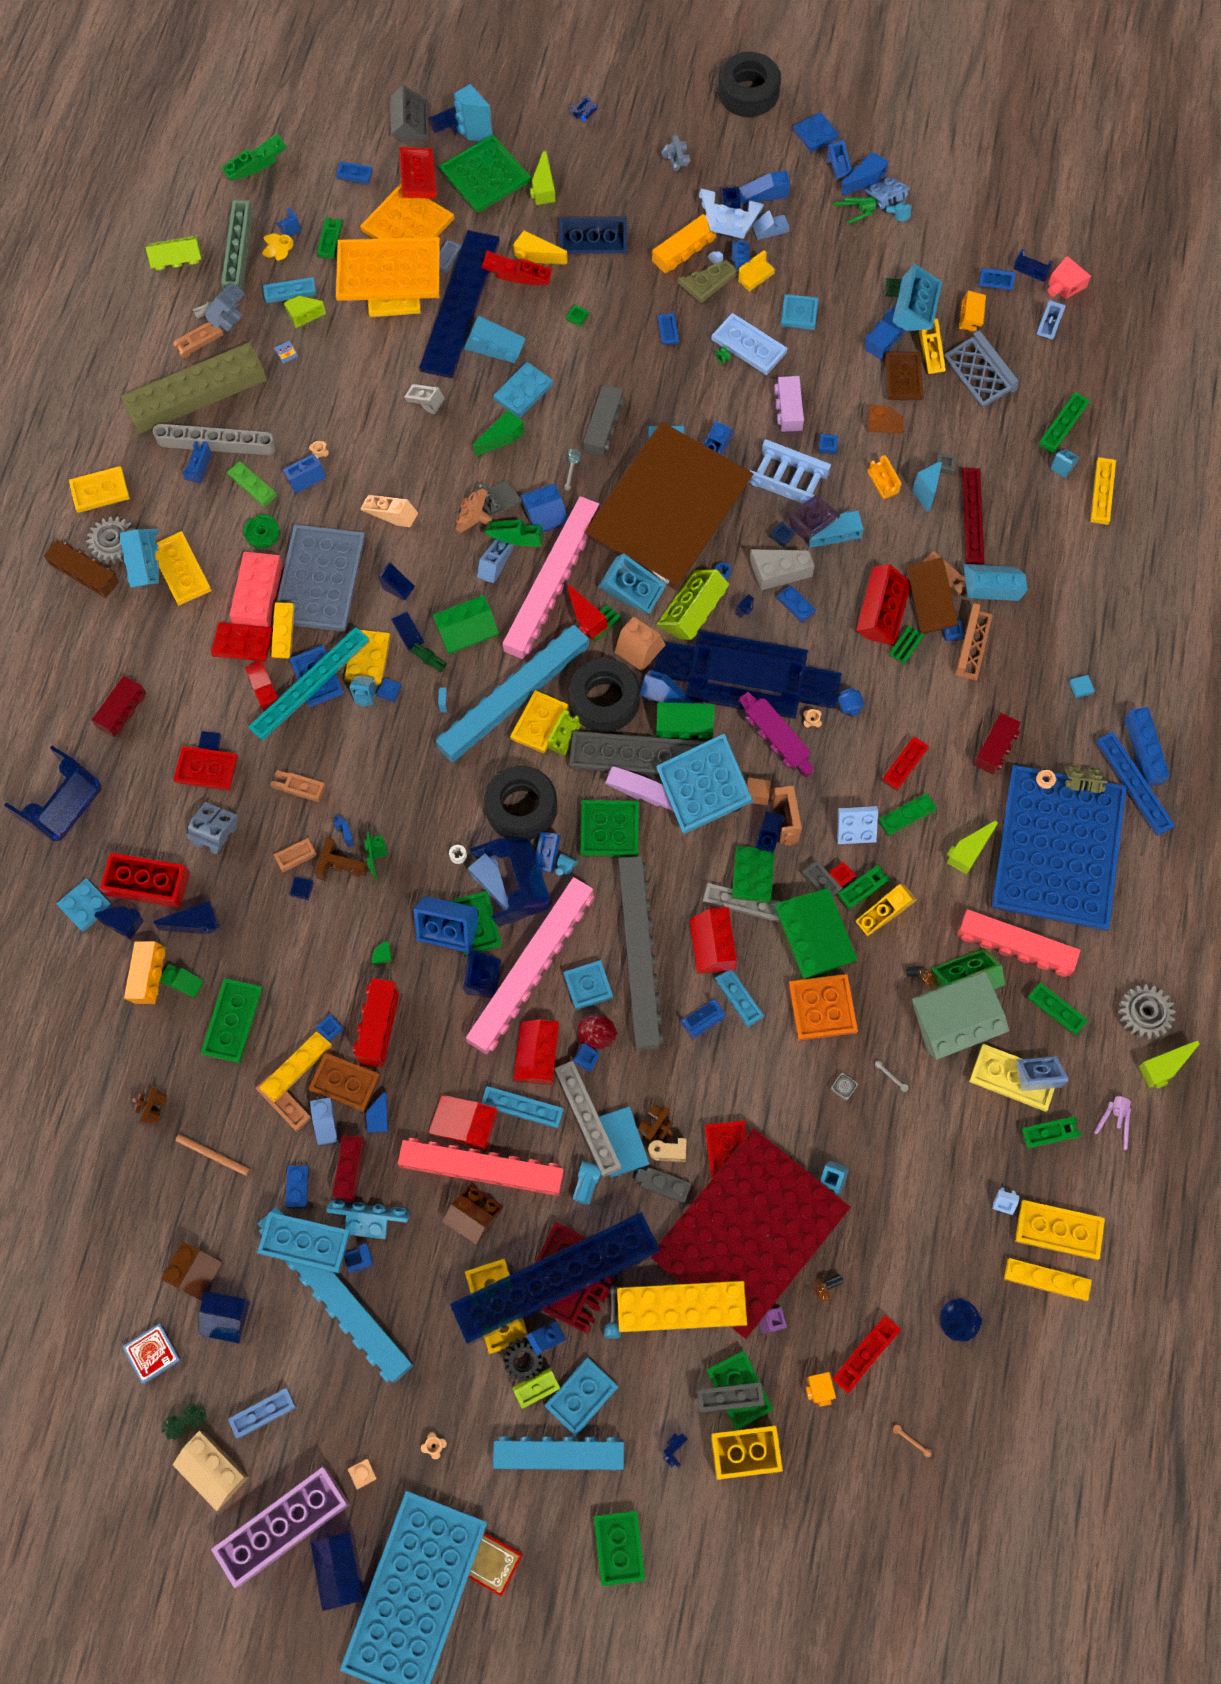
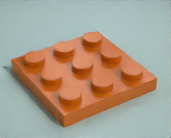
M848 974L789 981L788 985L798 1041L855 1034L858 1032Z

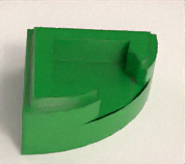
M388 941L380 944L375 949L372 956L373 965L392 961Z

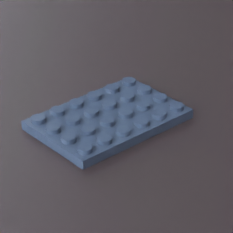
M294 524L277 603H293L295 605L293 626L346 632L366 537L365 533Z

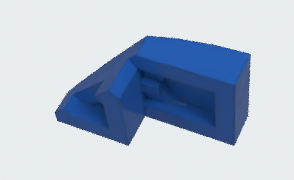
M340 814L334 815L335 828L337 831L343 830L347 847L355 846L346 820Z
M383 1092L366 1112L367 1133L388 1131L387 1092Z

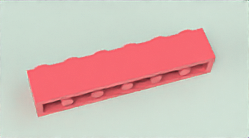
M968 909L963 916L957 934L965 942L978 943L984 949H994L999 951L1001 955L1014 956L1023 963L1030 962L1036 964L1040 969H1050L1063 977H1070L1074 972L1081 951Z

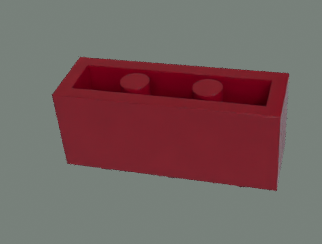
M123 676L91 721L96 728L115 738L123 730L128 718L133 716L138 704L143 702L146 694L142 685Z
M1000 713L973 765L994 775L996 769L1001 770L1005 762L1002 759L1004 754L1009 755L1013 747L1010 744L1012 739L1017 740L1021 732L1018 729L1021 722Z
M342 1135L332 1197L335 1200L356 1202L366 1145L363 1137Z

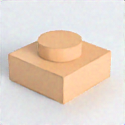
M369 1459L348 1469L357 1490L377 1480Z

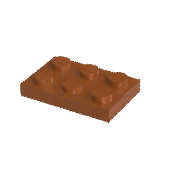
M324 1053L308 1090L365 1113L381 1075Z

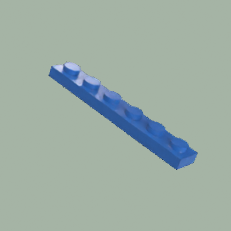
M1114 732L1097 739L1095 743L1122 784L1127 786L1126 790L1156 836L1173 829L1175 824Z

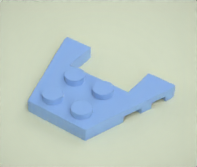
M701 189L699 197L703 201L702 206L706 210V218L710 230L744 239L764 204L749 201L746 212L742 209L714 204L715 192Z

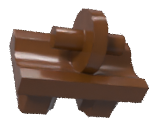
M152 1086L146 1102L143 1101L146 1094L141 1092L138 1099L131 1098L130 1103L135 1105L133 1112L139 1114L141 1107H144L138 1122L139 1124L158 1123L161 1113L151 1111L152 1104L164 1106L167 1095L157 1091L158 1088Z
M653 1105L648 1112V1115L656 1120L653 1126L643 1120L638 1127V1131L645 1136V1141L648 1143L652 1142L659 1130L661 1132L657 1137L663 1140L665 1135L672 1137L674 1134L670 1129L673 1125L672 1121L668 1120L663 1125L670 1114V1109L666 1106L663 1109Z

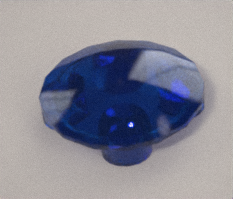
M963 1298L946 1303L940 1312V1326L945 1335L954 1341L965 1342L971 1340L977 1335L982 1325V1318L976 1307Z

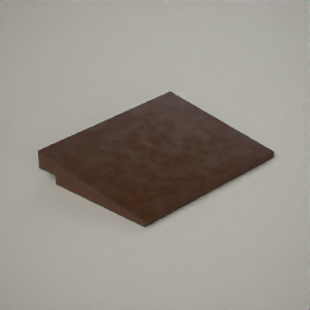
M661 421L584 533L618 556L624 553L676 590L754 473Z

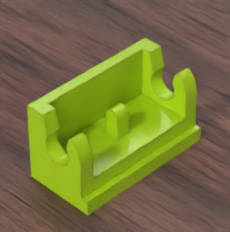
M564 709L547 740L548 749L561 755H566L572 744L573 731H579L581 727L578 716L573 718L570 716L569 711Z

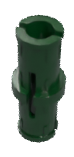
M419 643L415 644L416 648L412 647L411 653L421 658L426 665H431L440 673L443 672L441 668H446L447 663L435 656L433 651H428Z

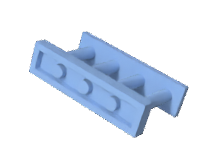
M765 439L761 455H764V458L757 472L750 470L754 474L749 483L755 487H761L800 502L804 506L814 507L816 495H813V492L820 478L827 480L831 464ZM771 459L781 462L773 479L763 475ZM787 465L797 468L790 485L780 482ZM806 471L813 474V478L807 490L803 491L796 487L803 472Z

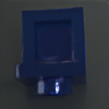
M587 94L576 106L572 103L569 104L573 109L571 113L577 120L581 118L584 122L598 109Z
M675 1433L667 1441L669 1446L663 1451L665 1454L663 1459L671 1468L674 1465L677 1468L681 1466L673 1454L688 1440L683 1433L679 1436Z

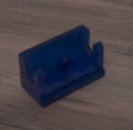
M1022 249L1016 258L1013 269L1045 282L1054 261L1050 260L1049 264L1046 265L1025 256V249Z

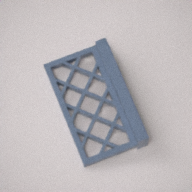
M980 330L973 333L972 338L944 354L945 360L982 408L1006 393H1013L1018 390V379ZM973 344L976 348L975 353L966 352V347ZM954 354L962 355L960 362L952 361L950 357ZM963 357H974L972 364L962 362ZM976 358H983L985 365L975 364ZM961 366L971 368L970 375L962 374L960 371ZM973 368L982 369V376L972 375ZM985 371H993L995 377H984ZM971 379L980 380V387L971 386ZM983 381L993 382L992 389L982 388ZM995 383L1003 384L1006 387L1001 391L994 390ZM980 393H991L990 398L983 401Z

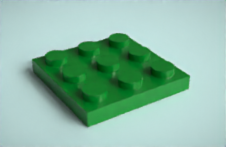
M582 800L581 857H638L639 801Z

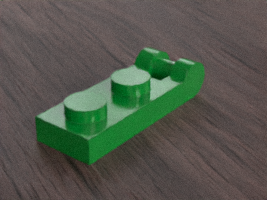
M325 218L317 251L318 258L335 260L338 240L343 229V219L332 220V218Z
M880 865L875 866L837 894V897L848 910H851L891 881V878L882 872L883 869ZM876 876L879 881L876 882L873 877Z
M1069 1117L1022 1128L1021 1131L1026 1148L1030 1149L1082 1137L1081 1131L1078 1130L1076 1125L1078 1123L1077 1118ZM1064 1126H1068L1070 1132L1066 1133Z

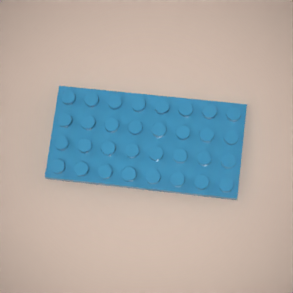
M405 1492L340 1671L372 1684H431L484 1535L487 1521L412 1492Z

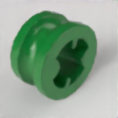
M722 346L720 350L717 349L715 351V356L720 364H725L726 361L731 360L730 353L726 347Z

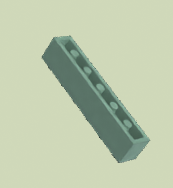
M233 200L221 282L223 290L231 282L243 291L253 221L250 201Z

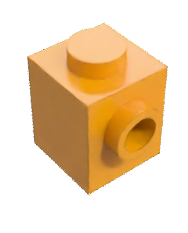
M827 1372L808 1377V1387H806L808 1400H812L813 1404L818 1403L819 1407L832 1404L831 1400L835 1399L836 1396L830 1373Z

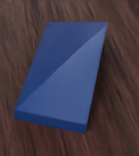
M982 268L978 286L1013 290L1016 272L1000 268Z

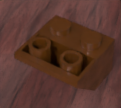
M469 1185L450 1205L442 1222L477 1245L489 1231L504 1207L479 1189Z

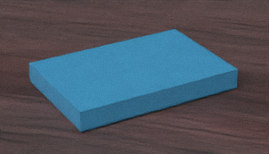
M630 1107L600 1116L599 1119L622 1168L610 1174V1178L649 1166V1161Z
M587 1357L546 1403L545 1407L568 1430L577 1436L619 1386Z

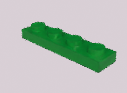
M1075 392L1042 437L1039 446L1054 454L1089 405L1090 400Z

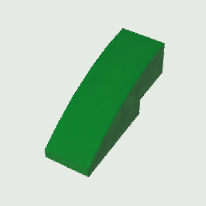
M523 520L488 521L485 529L486 535L519 546L541 547L544 539L542 525L524 526Z

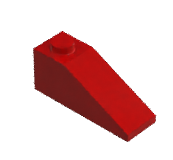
M569 585L568 591L579 625L578 629L593 640L608 628L606 616Z
M259 661L245 667V670L263 712H265L278 700V697L263 662Z

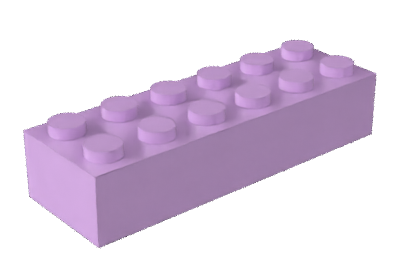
M322 1467L211 1550L233 1587H240L348 1507L350 1503L328 1468Z

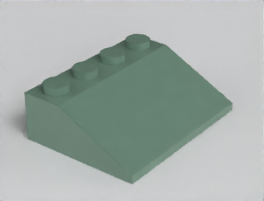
M986 971L912 999L927 1052L936 1060L1009 1032L1004 1011Z

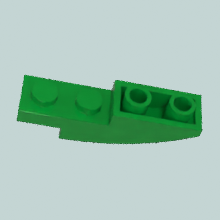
M276 133L250 152L247 148L222 166L221 169L230 181L251 176L277 162L274 157L286 150L287 146L278 133Z

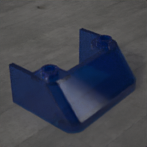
M51 746L50 750L61 761L59 771L66 777L64 782L44 807L31 803L22 811H19L7 802L4 806L14 817L48 839L60 841L101 791V783L76 760Z
M499 838L470 849L477 860L484 854L488 857H510L520 890L514 891L509 895L508 905L510 909L491 916L499 927L540 913L550 907L551 898L534 846L530 840L524 838Z

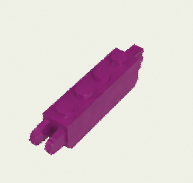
M749 692L744 694L739 701L746 711V721L751 726L755 725L759 730L757 732L764 741L767 739L771 744L769 746L776 755L779 753L783 758V764L788 769L792 768L793 771L798 769L803 776H811L814 767L808 761L810 750L766 699L757 700Z

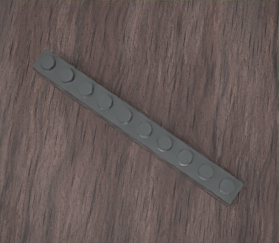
M642 856L619 858L636 1051L659 1050L660 1043H663V1032L658 1030V1024H661V1012H657L656 1005H659L660 1001L659 993H655L654 986L658 985L657 974H653V967H656L655 955H651V948H654L653 936H649V929H652V918H648L647 911H651L650 899H646L645 892H649L648 881H644V874H647L646 863H642Z

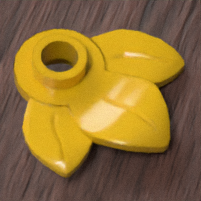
M278 234L264 236L263 239L268 246L263 250L262 255L268 258L275 257L277 261L283 260L287 257L288 251L293 248L292 238L288 235L280 236Z

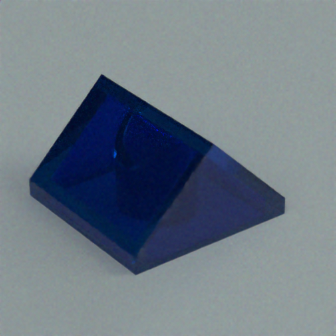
M469 949L463 984L465 995L493 998L497 990L501 960L474 949Z

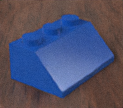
M424 896L414 907L416 941L470 952L478 926L477 907Z

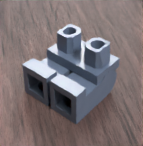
M231 282L214 299L206 311V319L214 324V328L218 329L221 326L228 332L242 317V314L236 307L245 293Z
M205 802L189 823L187 839L192 840L193 845L196 847H203L205 845L209 847L211 853L218 854L223 844L227 841L228 835L237 830L238 815L224 809L220 811L219 807ZM207 810H211L213 813L208 815ZM224 817H229L230 820L224 821Z

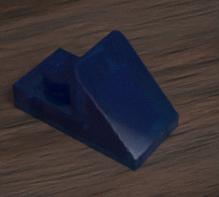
M455 107L430 117L434 133L450 127L454 135L457 134L458 123L455 116Z

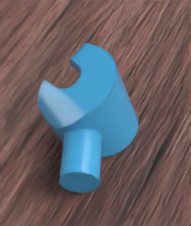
M902 201L895 206H887L886 213H895V218L898 221H907L911 216L912 206L910 204L904 205L905 201Z
M561 853L557 861L558 868L556 869V874H571L578 861Z

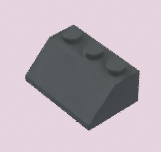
M401 85L390 95L391 135L403 142L428 141V100L406 86Z

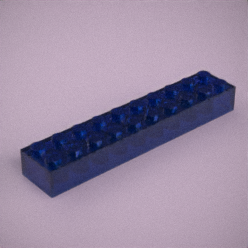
M641 1212L451 1303L450 1306L467 1345L470 1346L660 1254V1249Z

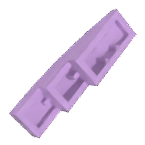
M614 766L611 767L605 784L637 800L641 798L656 807L660 805L674 812L663 784Z

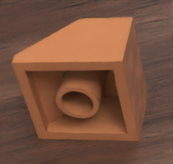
M633 616L621 630L614 653L642 672L663 649L665 643L659 633Z

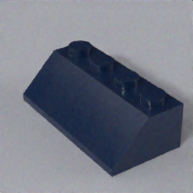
M560 216V248L566 250L567 254L627 253V216Z

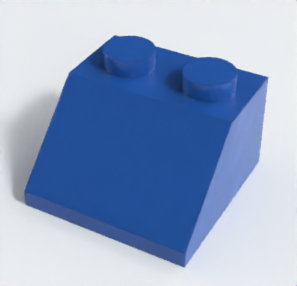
M555 483L521 496L522 507L530 524L542 525L543 533L566 524L568 517Z

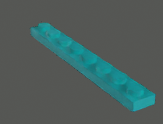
M355 627L249 726V729L260 740L264 741L370 642L369 638Z

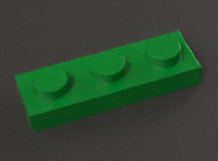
M926 793L878 819V823L887 837L935 812L937 807Z
M1041 982L1027 997L1029 1001L1073 1036H1076L1088 1021V1019Z

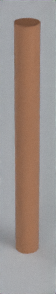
M181 1134L176 1137V1142L244 1176H248L249 1168Z

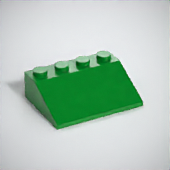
M829 888L775 904V912L802 980L858 961Z

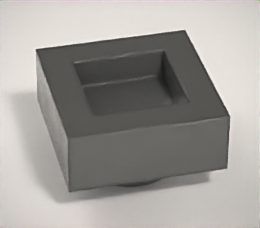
M943 453L938 454L937 462H942L940 473L953 475L956 456Z

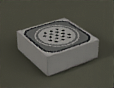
M841 1073L830 1090L847 1101L858 1086V1083L844 1073Z

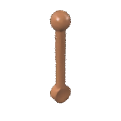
M900 1425L893 1427L895 1434L902 1435L920 1449L925 1457H931L932 1451L925 1449L903 1432Z

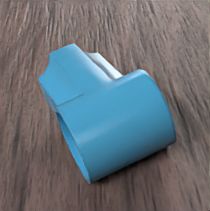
M586 1161L582 1162L578 1174L579 1180L573 1195L574 1201L590 1205L595 1186L598 1184L601 1176L598 1165Z

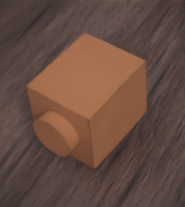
M748 778L747 786L754 801L752 803L768 804V799H772L774 788H770L771 781Z

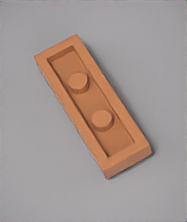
M270 1074L256 1087V1090L298 1132L312 1118L287 1091L276 1102H273L260 1090V1086L271 1076Z

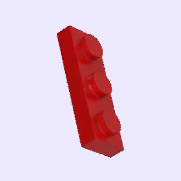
M913 736L884 775L882 782L898 791L927 752L929 746Z

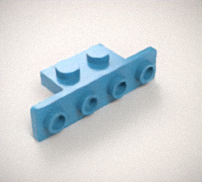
M343 1200L330 1201L326 1208L327 1213L346 1215L345 1230H349L350 1235L386 1239L388 1220L408 1222L411 1216V1211L403 1207L386 1208L384 1205L370 1206L362 1202L345 1203Z

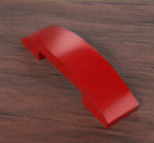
M885 1315L831 1380L849 1394L902 1329Z

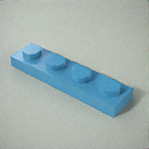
M488 1086L481 1102L482 1104L497 1108L498 1112L556 1129L559 1128L564 1108Z

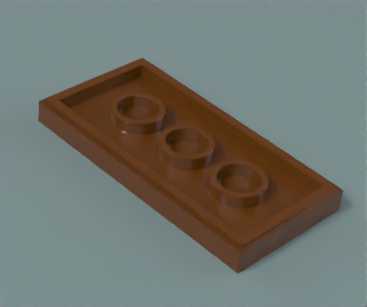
M943 557L908 566L907 569L921 633L928 634L958 626Z

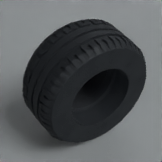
M742 52L732 56L723 64L719 73L718 95L721 103L727 110L738 116L756 117L763 115L771 110L778 101L781 85L780 70L772 59L761 53ZM752 81L760 86L747 88L739 85V83Z
M602 658L585 663L575 672L570 682L569 701L571 711L574 717H579L580 724H583L584 727L592 731L605 733L623 728L634 719L639 709L640 685L637 676L628 666L614 659ZM608 684L619 689L622 693V698L614 705L602 707L589 701L587 694L595 686Z
M530 766L506 768V770H502L491 779L485 791L484 805L488 821L492 828L502 837H506V839H511L512 841L520 840L522 842L540 837L541 832H547L553 821H555L558 807L556 790L547 775L538 769L536 770V768H531ZM517 791L530 792L539 799V805L536 810L526 816H513L507 813L503 808V803L510 794Z

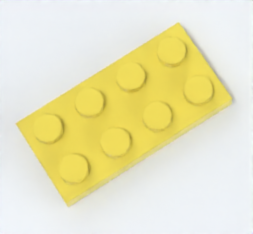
M982 1044L969 1082L1046 1112L1055 1088L1021 1091L1017 1060L1022 1059Z

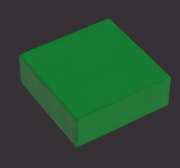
M574 304L566 315V320L581 327L588 318L589 311Z

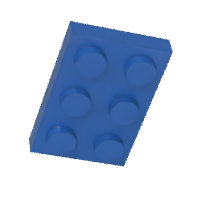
M324 645L289 658L298 680L327 654ZM334 674L307 700L309 708L344 694L337 675Z

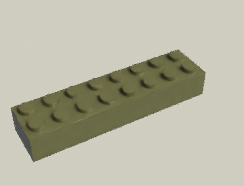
M248 342L126 393L121 398L138 434L153 429L158 424H165L265 382L267 378L253 347Z

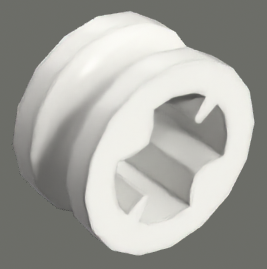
M454 845L449 850L450 859L453 863L461 864L466 860L467 853L463 846ZM461 851L462 857L459 855V858H455L454 852Z

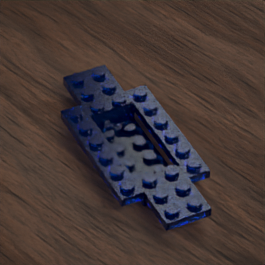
M699 630L696 647L664 641L665 646L656 656L653 671L668 675L672 680L688 682L686 697L693 701L745 710L739 699L749 692L757 700L766 699L781 717L796 719L799 703L836 709L842 673L807 667V649ZM708 680L779 692L781 696L708 683Z

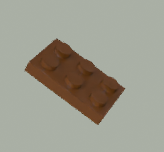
M886 352L887 400H922L921 352Z

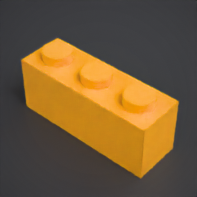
M155 941L135 942L124 999L134 1004H155L166 947Z

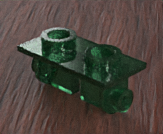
M201 1402L196 1405L192 1403L186 1406L179 1415L175 1416L174 1414L164 1420L161 1432L168 1431L165 1433L168 1440H175L187 1433V1429L184 1426L186 1423L192 1430L205 1422V1419L208 1417L204 1410L200 1412Z

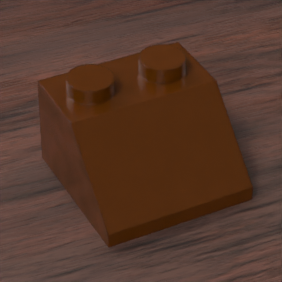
M182 1241L161 1280L202 1301L223 1263Z

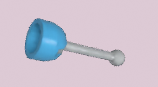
M612 1286L610 1288V1293L612 1294L611 1322L605 1326L604 1337L617 1339L621 1338L619 1326L615 1323L617 1287Z

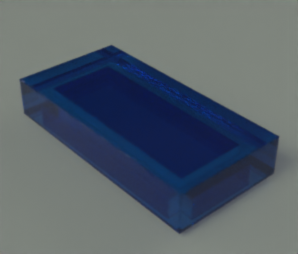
M408 612L391 619L408 651L413 646L416 647V643L420 645L424 643Z

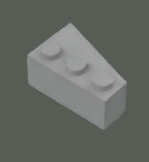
M751 549L750 562L761 591L813 577L815 566L809 551Z

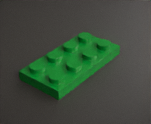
M224 978L201 1055L241 1064L263 992L261 986Z

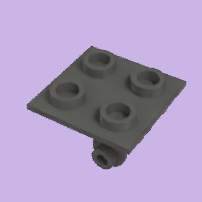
M507 480L491 488L483 483L478 486V490L483 488L488 491L483 507L490 517L522 502Z

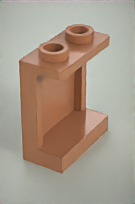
M794 785L775 788L772 807L773 809H785L788 827L782 828L779 843L793 845L799 841L802 830Z

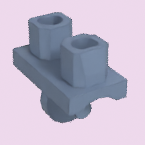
M673 135V142L665 145V148L662 150V156L672 162L674 171H678L680 166H688L690 156L685 154L687 150L686 142L679 141V137Z

